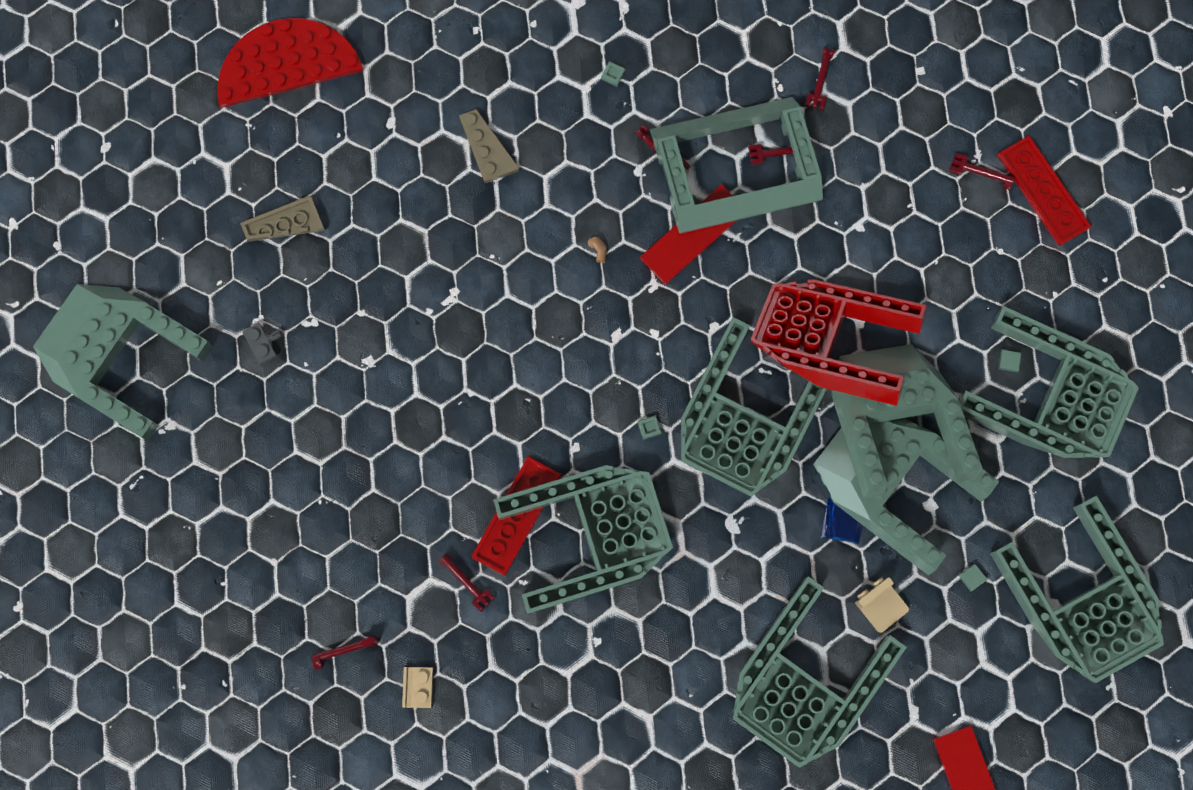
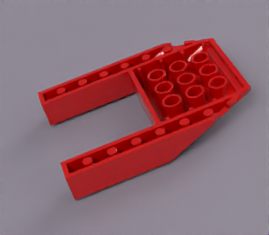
M815 279L807 280V283L800 284L796 282L772 284L750 342L781 365L821 388L897 406L902 392L904 376L830 359L844 317L920 334L927 305Z

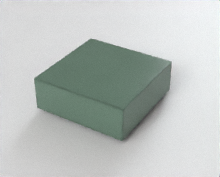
M609 61L601 79L618 87L626 69Z
M1002 349L998 369L1017 373L1019 371L1021 353Z
M656 415L637 421L643 440L662 434Z
M976 564L959 575L970 592L987 581Z

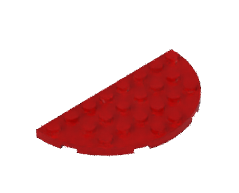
M301 18L275 20L248 32L228 53L218 79L219 106L224 108L355 74L364 70L351 44L331 27L313 20Z

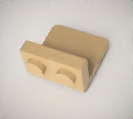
M889 577L878 579L873 583L874 588L870 591L864 590L857 596L859 600L855 602L879 633L885 631L909 611L908 606L891 586L894 583Z

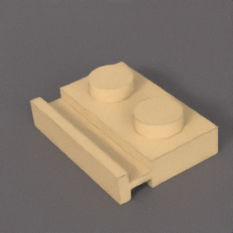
M404 667L402 707L432 708L433 668Z

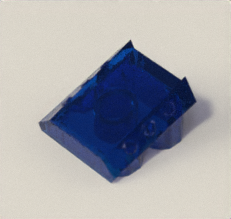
M828 498L824 509L825 516L821 538L859 544L862 524L833 503L831 498Z

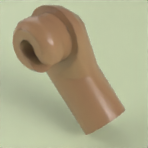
M599 237L589 238V247L595 248L597 251L596 262L605 263L606 245Z

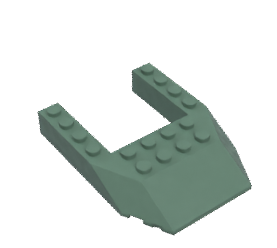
M77 284L33 347L54 383L141 438L149 441L159 425L97 387L102 377L139 324L149 328L202 362L213 346L204 338L119 287Z
M1003 306L997 312L991 329L1059 359V365L1034 422L968 391L962 393L959 398L964 417L1023 445L1063 458L1110 457L1139 387L1128 378L1123 369L1121 370L1110 354Z
M733 317L681 417V462L752 497L787 470L826 388H821L808 380L786 427L718 394L717 391L750 325Z
M912 344L839 356L838 361L904 376L902 392L897 406L834 390L831 393L864 499L883 496L888 488L868 425L877 422L934 413L957 482L977 479L983 468L959 400L942 374Z
M905 418L868 424L888 488L883 496L864 499L841 427L813 464L817 472L820 473L823 484L827 486L833 503L929 576L936 571L946 555L885 509L883 504L919 456L980 502L991 494L999 481L983 469L977 479L957 482L943 438Z
M605 465L493 500L498 518L503 520L574 498L594 561L596 572L522 594L527 614L641 579L673 548L649 472Z
M1094 496L1073 507L1113 574V577L1052 610L1013 542L991 552L990 555L1029 622L1054 655L1093 683H1097L1158 649L1164 643L1163 635L1161 634L1162 622L1159 616V599L1098 497Z
M806 577L740 672L733 720L799 768L840 746L907 648L891 635L886 636L843 699L789 661L779 652L824 589V587L810 577Z

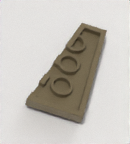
M476 109L459 115L484 183L519 172L518 166Z
M311 195L240 223L248 242L325 231Z

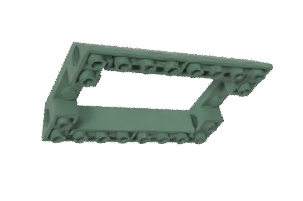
M793 97L650 129L660 165H663L671 196L669 200L679 234L823 200L821 172L801 107ZM781 118L784 136L788 135L797 166L794 171L799 181L695 205L677 142Z

